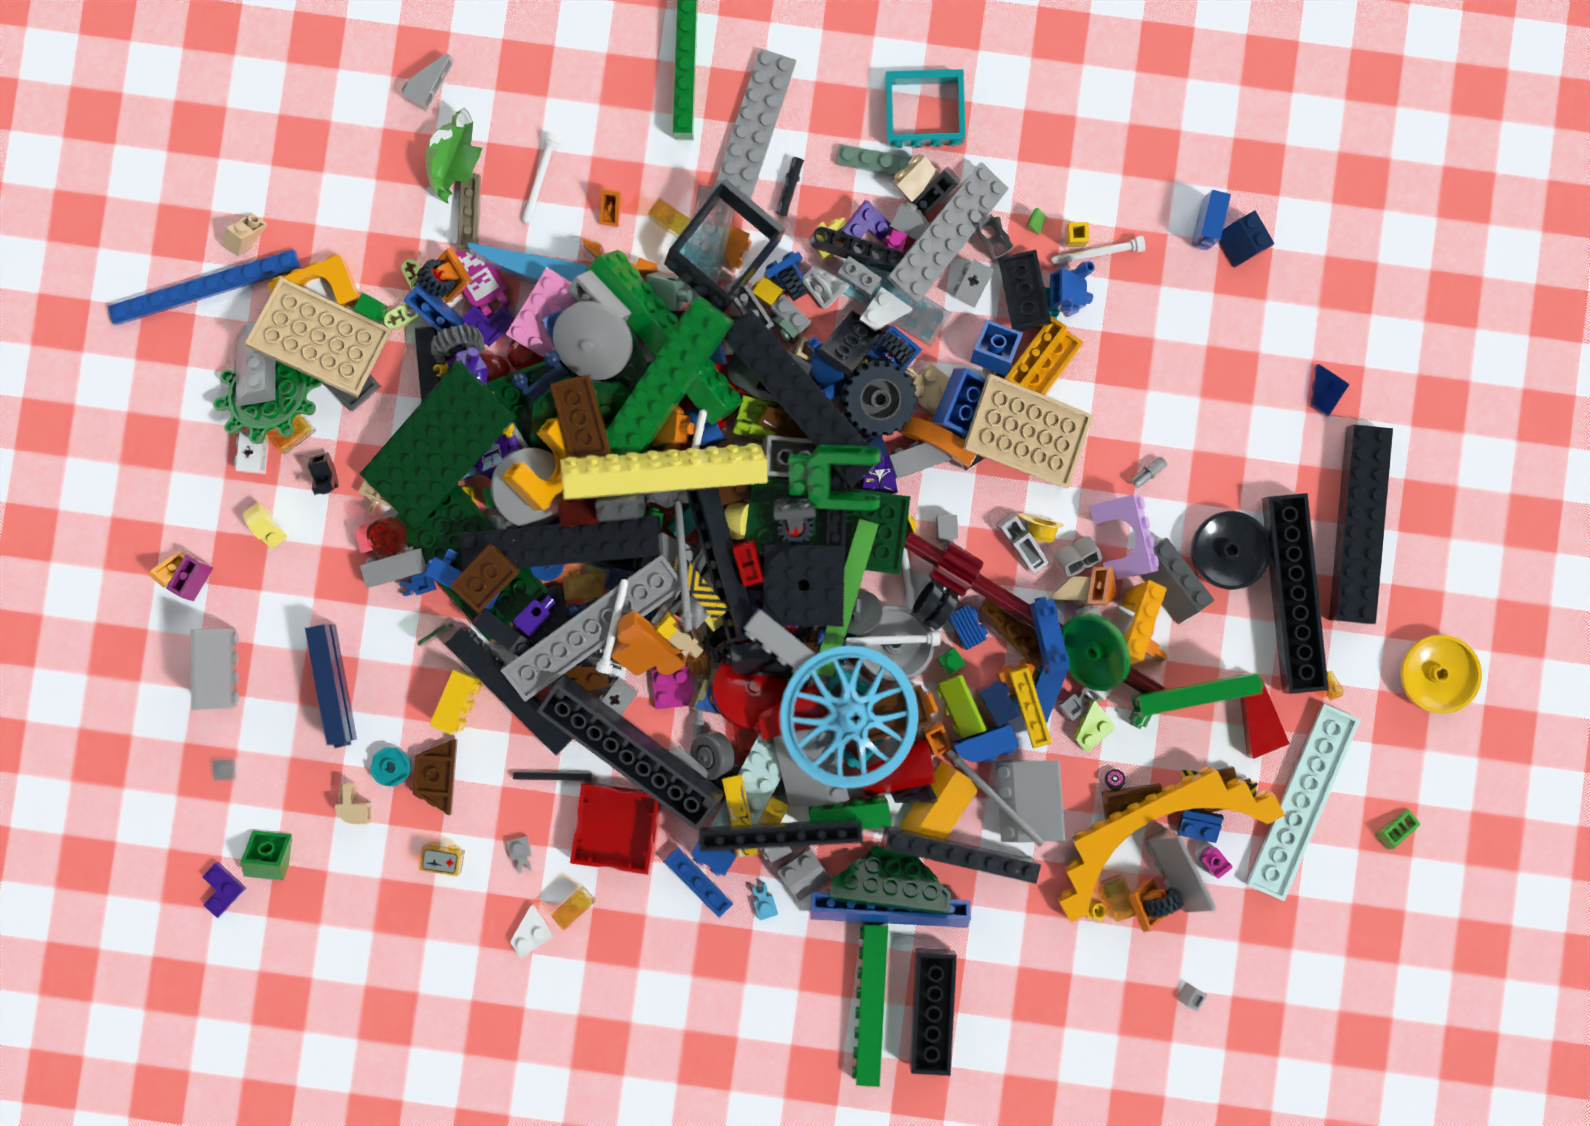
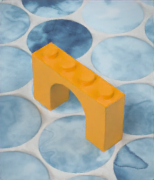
M340 254L330 255L326 258L327 260L322 262H312L307 268L292 270L289 275L277 276L272 279V282L267 283L272 294L280 277L301 287H304L314 279H324L330 283L339 305L347 308L357 304L360 298L346 259Z
M559 418L548 419L537 432V435L550 447L555 456V470L551 477L546 481L540 479L524 462L513 463L502 476V479L533 511L546 510L552 504L551 500L555 495L563 490L561 460H565L570 455Z
M1151 580L1128 588L1121 607L1135 613L1129 629L1123 635L1130 652V665L1141 662L1144 659L1167 589Z

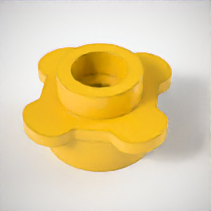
M1091 900L1089 913L1086 917L1089 920L1096 919L1097 922H1102L1106 915V906L1103 902L1096 903L1094 900Z

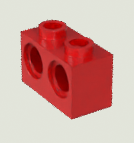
M754 539L735 544L733 551L744 587L763 582L764 573Z

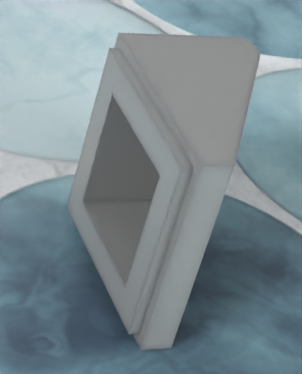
M1186 982L1177 996V1000L1198 1012L1207 994Z

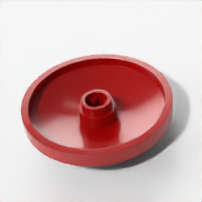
M723 662L716 670L712 680L713 701L719 713L728 722L743 729L756 730L757 715L782 702L788 686V679L731 673L730 665Z

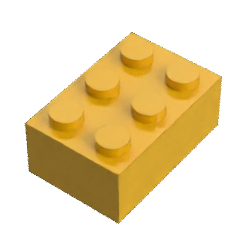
M463 669L453 670L429 726L450 735L458 733L460 730L463 731L468 721L465 718L468 712L471 713L475 706L474 697L480 693L483 687L481 680L476 675Z

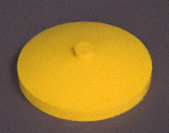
M1431 635L1420 639L1408 649L1401 663L1400 679L1405 694L1416 706L1431 713L1449 714L1465 708L1474 700L1481 686L1482 668L1477 654L1463 640L1449 635Z

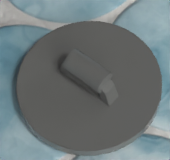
M859 590L846 633L862 635L872 631L879 625L883 616V609L880 600L874 594Z

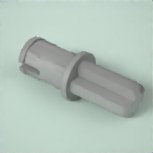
M1159 456L1149 466H1144L1143 470L1131 479L1132 484L1139 488L1148 480L1154 479L1158 472L1168 466L1167 462L1163 457Z

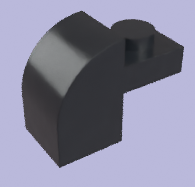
M329 452L310 457L308 468L314 479L311 488L314 495L328 494L335 488H338V477Z

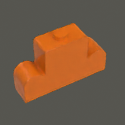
M635 610L618 620V638L614 641L612 658L632 674L638 676L656 666L660 674L669 675L686 666L685 656L680 652V649L662 636L655 626Z

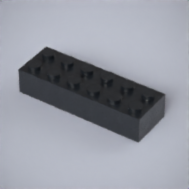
M915 948L909 1060L911 1074L951 1076L957 965L955 950Z

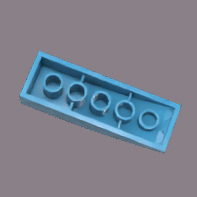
M468 243L471 254L511 277L536 285L546 267L571 283L576 276L585 273V270L588 268L586 264Z

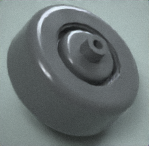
M709 731L698 735L693 740L690 756L707 769V780H715L731 772L734 765V751L730 741L724 734L718 731Z

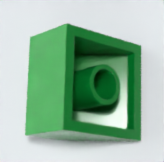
M253 830L240 861L244 877L283 881L290 862L292 834Z

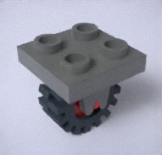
M802 495L798 496L797 499L780 497L774 501L775 520H778V533L782 540H786L788 544L792 542L794 545H797L798 542L804 544V540L808 541L809 536H812L814 530L812 517H815L814 504L809 500V496Z

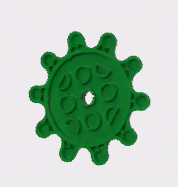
M276 361L275 400L237 406L236 371L227 369L221 373L220 379L228 384L229 391L226 395L216 398L213 406L218 411H231V418L224 426V430L228 434H236L241 429L248 427L250 429V441L253 444H262L266 434L273 429H277L283 437H291L294 433L293 419L300 414L310 416L316 412V405L307 399V395L311 390L320 387L322 381Z

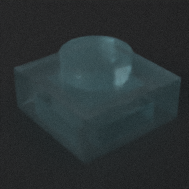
M235 759L213 761L214 781L236 779Z

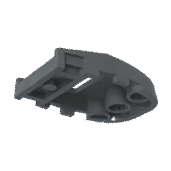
M733 352L728 365V376L731 383L753 398L779 405L778 401L770 393L757 388L759 379L739 356ZM789 352L809 375L812 365Z

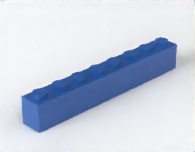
M811 893L810 920L968 928L971 921L970 900H951L949 915L829 900L830 893Z

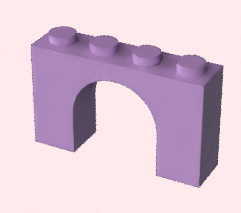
M1140 493L1089 505L1093 524L1122 520L1128 523L1134 530L1136 543L1133 551L1124 558L1103 563L1104 567L1113 568L1115 580L1158 571L1159 560L1154 554V539L1149 533L1150 522L1148 517L1145 516V501Z

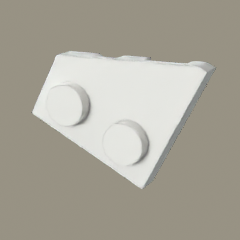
M535 904L530 906L510 941L520 958H523L555 935Z

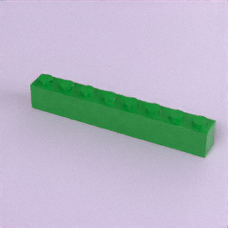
M677 0L673 135L675 140H694L698 0Z
M864 922V927H860L859 939H863V947H859L858 959H862V965L858 967L857 979H861V984L856 989V999H860L859 1007L855 1008V1019H859L858 1027H854V1039H857V1047H853V1059H856V1067L852 1066V1079H855L856 1086L880 1087L889 927L885 923Z

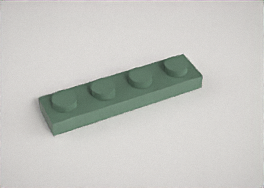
M840 144L836 165L895 176L900 170H904L909 165L908 162L912 157Z

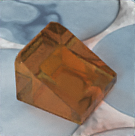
M704 650L696 659L690 654L685 659L692 676L711 672L709 657Z

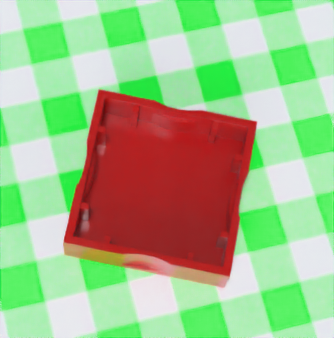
M589 782L582 783L577 809V828L573 836L570 864L611 867L620 871L648 875L651 870L660 803L643 790Z

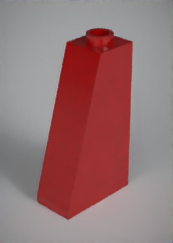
M1264 681V687L1261 688L1262 693L1240 697L1246 754L1248 758L1252 759L1290 744Z
M815 683L798 692L823 698ZM796 697L793 717L822 719L829 714L825 705L810 699ZM782 702L757 715L758 722L755 723L757 734H762L763 740L782 736L780 726ZM793 721L794 733L818 726Z
M928 740L912 745L905 759L892 773L873 784L860 787V790H864L866 796L935 784L934 767ZM881 760L867 767L866 774L878 769L886 761Z

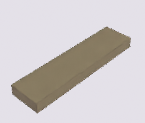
M473 174L468 183L460 181L457 244L459 252H469L468 243L479 244L480 174Z

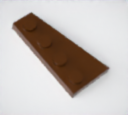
M986 598L977 613L1035 668H1038L1043 660L1035 629Z

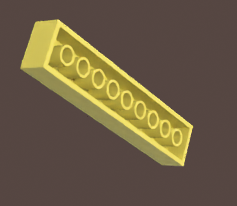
M754 443L739 447L737 445H729L725 448L711 446L707 449L699 450L697 448H689L686 451L671 449L660 453L657 451H649L646 454L631 452L620 456L616 454H609L606 457L592 455L580 459L568 457L565 460H561L564 499L767 483V459L761 445Z

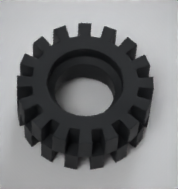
M723 625L714 632L709 630V635H705V640H702V647L709 659L720 663L721 660L726 662V653H729L730 645L741 644L740 641L728 642ZM727 641L723 646L716 648L719 643Z

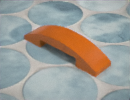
M583 238L582 243L585 249L595 259L599 255L604 254L601 244ZM638 258L637 264L631 263L633 267L639 270L640 275L651 274L659 270L658 264L642 258Z
M911 416V421L905 424L901 434L917 442L921 440L951 455L952 460L968 468L977 456L963 450L964 439L929 421Z

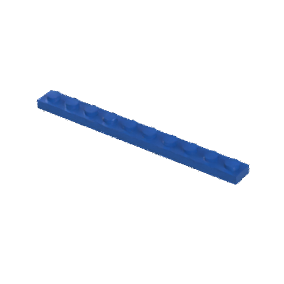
M293 249L109 305L108 310L113 325L117 326L285 275L292 270L302 268L297 252Z

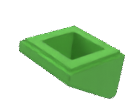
M1036 207L1026 226V230L1038 235L1046 221V216L1040 208Z

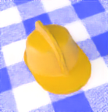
M1018 513L1020 518L1027 521L1028 532L1033 539L1039 542L1052 543L1055 540L1058 528L1064 527L1063 523Z

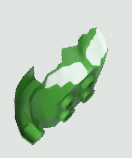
M465 107L452 116V122L443 125L434 132L429 139L428 148L426 149L425 166L427 178L437 198L449 204V196L453 194L449 188L455 181L468 183L483 149L471 146L474 121Z

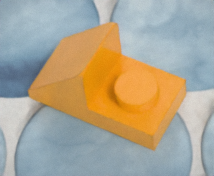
M178 551L152 569L149 576L163 588L166 587L185 555Z

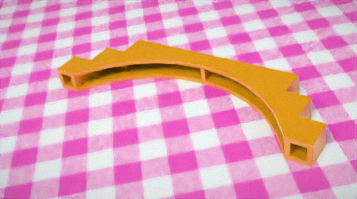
M1207 766L1200 769L1199 773L1194 776L1189 775L1182 778L1181 782L1176 785L1171 784L1164 787L1163 791L1158 794L1148 795L1145 797V801L1139 804L1138 802L1132 803L1127 807V810L1123 812L1117 811L1111 814L1109 819L1105 821L1099 820L1093 823L1091 828L1075 832L1071 840L1081 859L1071 860L1064 867L1074 889H1066L1057 897L1070 923L1088 915L1094 886L1103 866L1116 848L1139 828L1167 814L1193 808H1221L1243 813L1269 824L1285 816L1275 794L1264 790L1257 793L1254 798L1244 780L1235 778L1227 782L1225 786L1218 771L1214 767Z

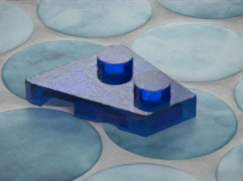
M1318 363L1314 367L1315 380L1312 384L1313 396L1311 397L1310 407L1323 416L1329 417L1350 384Z

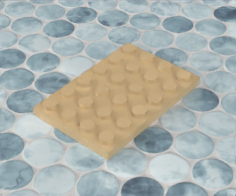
M280 277L248 336L245 346L358 398L392 329Z
M988 374L963 450L1069 489L1093 415L995 375Z

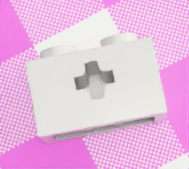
M239 432V436L236 439L238 451L234 458L236 471L266 474L269 435L265 436L262 444H253L249 439L250 432Z

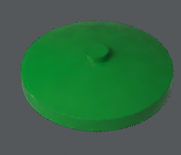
M1082 613L1071 618L1063 625L1061 633L1070 669H1067V671L1078 683L1091 690L1107 691L1125 680L1130 669V652L1126 640L1112 622L1097 614Z

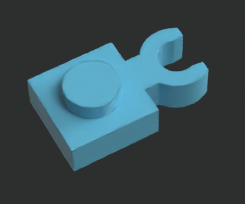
M766 883L762 884L764 888L762 892H758L756 886H753V894L758 897L757 900H754V905L759 921L778 915L773 895H766L768 890Z

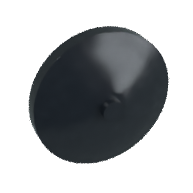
M1225 511L1210 516L1197 528L1191 542V558L1196 571L1207 583L1220 589H1242L1259 580L1267 570L1271 559V542L1267 531L1255 518L1243 512Z

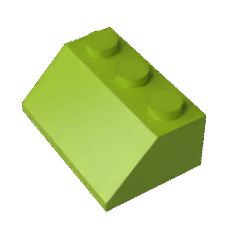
M956 674L938 682L936 691L939 698H944L946 706H944L947 716H952L954 724H952L955 734H960V737L965 738L986 731V727L963 675Z

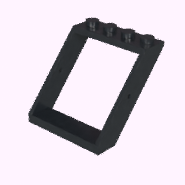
M725 179L718 185L669 248L664 265L679 276L684 283L693 288L698 295L724 313L780 243L786 228L729 180ZM720 199L770 240L729 293L680 253V250Z

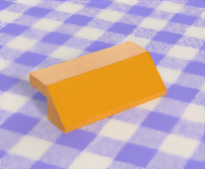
M1052 316L1050 317L1052 324L1043 326L1005 377L1007 381L1045 396L1084 345L1082 340L1068 332V327Z
M942 760L934 772L936 783L930 784L938 802L914 803L900 824L901 828L947 839L979 790V787L968 776Z

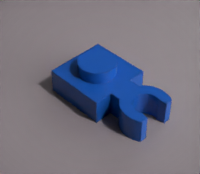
M426 572L412 576V582L406 581L399 584L400 587H408V592L402 595L411 596L415 592L417 596L437 590L434 579L425 575Z

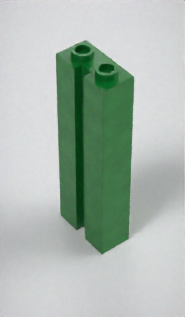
M1244 673L1133 695L1131 699L1135 716L1144 717L1262 693L1261 688L1264 685L1258 673Z

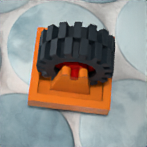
M453 248L446 249L436 261L435 259L428 260L417 273V277H419L417 279L418 282H422L420 284L421 288L425 287L424 291L426 293L430 291L431 296L443 297L446 303L452 302L472 282L471 277Z
M1154 878L1146 879L1129 894L1130 903L1134 908L1138 923L1143 932H1150L1166 916L1174 914L1175 911H1179L1184 906L1178 889H1158Z

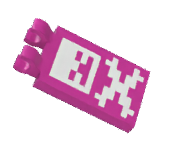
M470 251L455 252L472 279V282L463 290L472 306L475 305L478 309L481 308L484 315L490 318L494 313L488 304L493 300L498 299L504 307L510 305L509 300L504 294L508 288L495 268L473 256Z

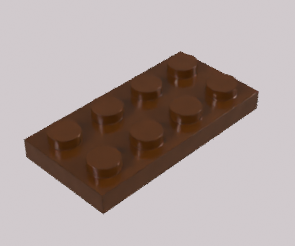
M588 374L550 384L570 457L580 459L592 455L601 456L611 453L591 375Z
M921 684L913 686L918 706L917 728L932 724ZM900 691L881 698L873 704L871 712L875 716L906 711L907 707L903 692ZM854 713L850 720L854 721L855 724L856 720H859V716ZM907 715L881 723L896 734H899L906 730ZM876 727L868 729L867 734L870 742L891 736Z

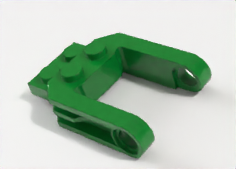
M820 445L810 456L790 455V495H809V500L820 509H878L880 507L879 495L863 494V492L830 491V463L877 464L880 462V449L865 446Z

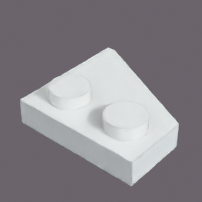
M817 266L812 267L803 276V283L824 310L850 287L847 282Z
M881 288L859 321L872 330L877 331L905 314H909L913 308L884 288Z

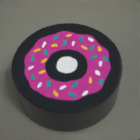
M1118 769L1108 771L1105 776L1107 787L1112 790L1121 789L1125 784L1124 773Z

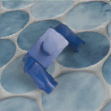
M1092 261L1081 262L1075 270L1069 271L1061 268L1050 274L1051 310H1061L1064 317H1070L1093 301V293L1087 292V281L1085 279L1095 270Z
M815 335L807 341L809 348L813 351L810 363L812 365L810 371L813 374L811 378L818 386L820 385L823 388L822 391L832 400L836 394H840L841 388L843 389L842 380L848 376L816 354L823 343L818 341Z

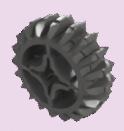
M458 324L455 327L444 328V331L438 332V335L434 336L431 341L432 355L442 365H445L446 360L460 350H468V348L473 347L478 349L479 355H481L485 349L484 337L474 325L468 326L465 324L460 326Z

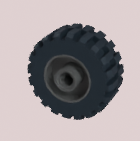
M872 360L859 364V367L848 378L844 379L843 389L841 388L840 406H842L843 415L853 427L869 436H890L895 431L899 432L903 429L902 426L905 423L908 424L911 421L910 416L912 413L915 414L916 411L914 405L917 403L918 397L915 396L917 390L916 386L912 383L913 379L903 368L891 362Z

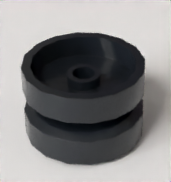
M931 580L918 595L911 615L920 621L926 619V625L934 630H938L951 616L959 596L951 589L944 590V585L937 580Z

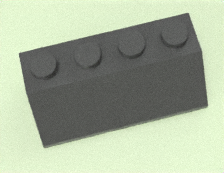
M1167 537L1161 538L1154 544V554L1159 560L1158 571L1141 574L1145 581L1151 580L1167 588L1162 604L1177 624H1180L1202 611L1215 600Z

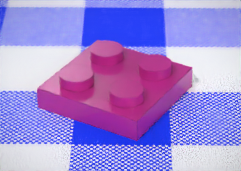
M691 666L683 667L669 675L660 674L657 670H652L656 709L689 706L694 693Z

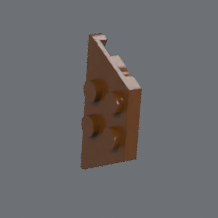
M458 739L450 740L415 755L412 794L419 799L425 800L429 805L442 810L446 815H452Z

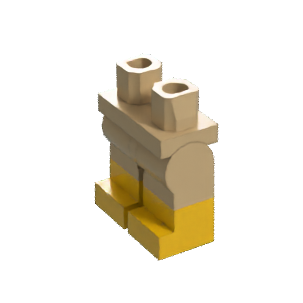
M669 609L659 624L655 626L656 630L680 649L684 656L689 653L696 659L703 652V648L697 639L695 631H684V625L676 621L674 614Z

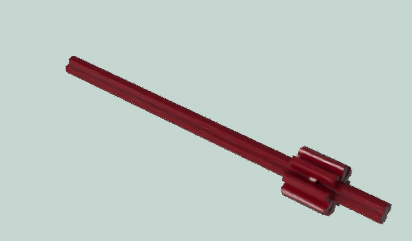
M912 531L906 536L904 548L933 565V569L929 574L932 580L942 583L945 588L953 590L960 597H963L971 588L1034 627L1029 603L980 574L984 564L981 559L953 542L948 543L946 548L941 550ZM1131 666L1127 677L1123 681L1141 694L1167 689Z

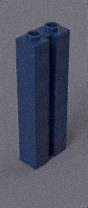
M336 624L305 628L326 746L333 745L334 748L351 745V741L356 740L357 735Z

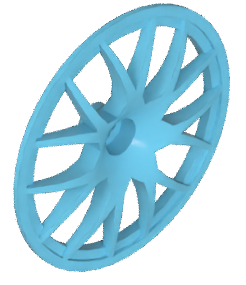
M840 646L816 654L806 661L793 675L781 703V732L791 757L809 776L834 787H863L888 776L907 756L917 731L918 706L913 687L907 676L887 656L865 647ZM858 657L859 659L847 681L837 659ZM863 659H867L881 667L865 695L859 697L855 691L856 679ZM830 661L833 662L841 683L842 693L840 698L833 697L826 690L815 672L817 668ZM887 670L900 687L875 694L883 673ZM810 674H812L823 698L798 693ZM900 691L903 692L907 707L906 711L875 716L871 712L873 704L881 698ZM796 697L810 699L825 705L829 714L822 719L793 717ZM854 713L859 716V720H856L855 724L854 721L850 720ZM907 715V725L903 738L881 723ZM793 721L818 725L799 743L797 742ZM876 727L901 742L899 748L890 759L883 755L867 738L868 729ZM828 729L834 730L833 740L812 763L805 756L801 747L817 734ZM853 739L858 749L861 776L843 777L842 757L846 742ZM865 747L886 761L884 765L867 774ZM835 749L837 775L827 773L817 767Z

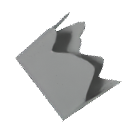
M990 214L983 222L978 224L976 232L993 261L1011 252L1013 244L1010 241L1009 235L1002 228L1001 218L999 216L993 217ZM992 226L995 230L994 237L987 239L981 233L983 227ZM996 242L1002 243L1005 247L1004 253L999 256L994 254L992 246Z

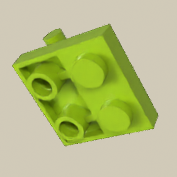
M743 395V403L739 407L732 433L760 441L767 435L775 436L774 431L758 424L757 419L767 404H776Z

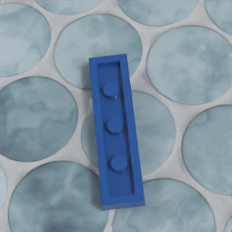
M679 846L664 860L718 918L733 905V902Z

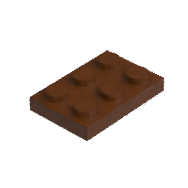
M491 543L459 575L450 587L479 614L520 570Z

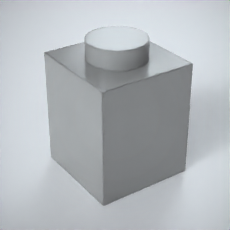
M957 515L936 516L937 540H942V543H954V539H958Z

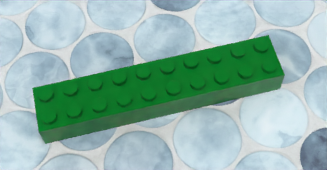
M615 250L599 255L585 271L591 270L631 312L626 321L656 357L678 325L677 317L666 308L664 301L653 292L652 286L644 281L640 276L639 270L631 265L623 252ZM708 359L686 392L687 396L699 410L707 412L706 419L711 425L729 416L743 403L740 394L729 385L727 378L720 374L714 362Z
M694 299L607 429L606 433L611 448V453L609 454L620 456L631 452L638 454L646 452L734 321L705 299ZM605 454V455H601V456H597V457H606V456L609 455V454Z

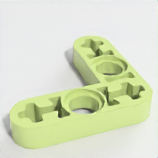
M408 259L403 262L401 269L412 290L419 277H414L410 271H407L409 269L408 266H416L413 269L416 275L421 267L415 260ZM406 303L388 312L384 317V323L388 328L398 330L422 317L417 312L413 317H408L406 310L410 306ZM400 312L402 313L403 317L406 319L405 321H404L402 318H399V317H401V315L399 314ZM392 316L399 318L396 320V325L389 323L392 321Z

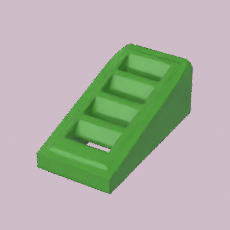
M1406 809L1382 827L1375 835L1386 849H1395L1421 824L1413 813ZM1404 818H1406V819L1408 820V822L1411 824L1410 827H1409L1408 824L1404 821ZM1399 823H1400V825L1404 828L1405 831H1403V830L1400 828V826L1398 825Z

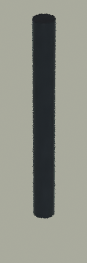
M513 772V780L592 781V773Z

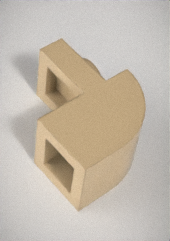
M356 782L343 784V788L340 789V799H343V802L335 804V810L340 819L349 824H368L372 822V802H356Z

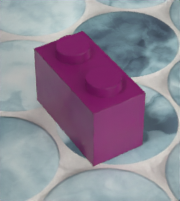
M186 554L166 589L180 598L194 602L214 567Z

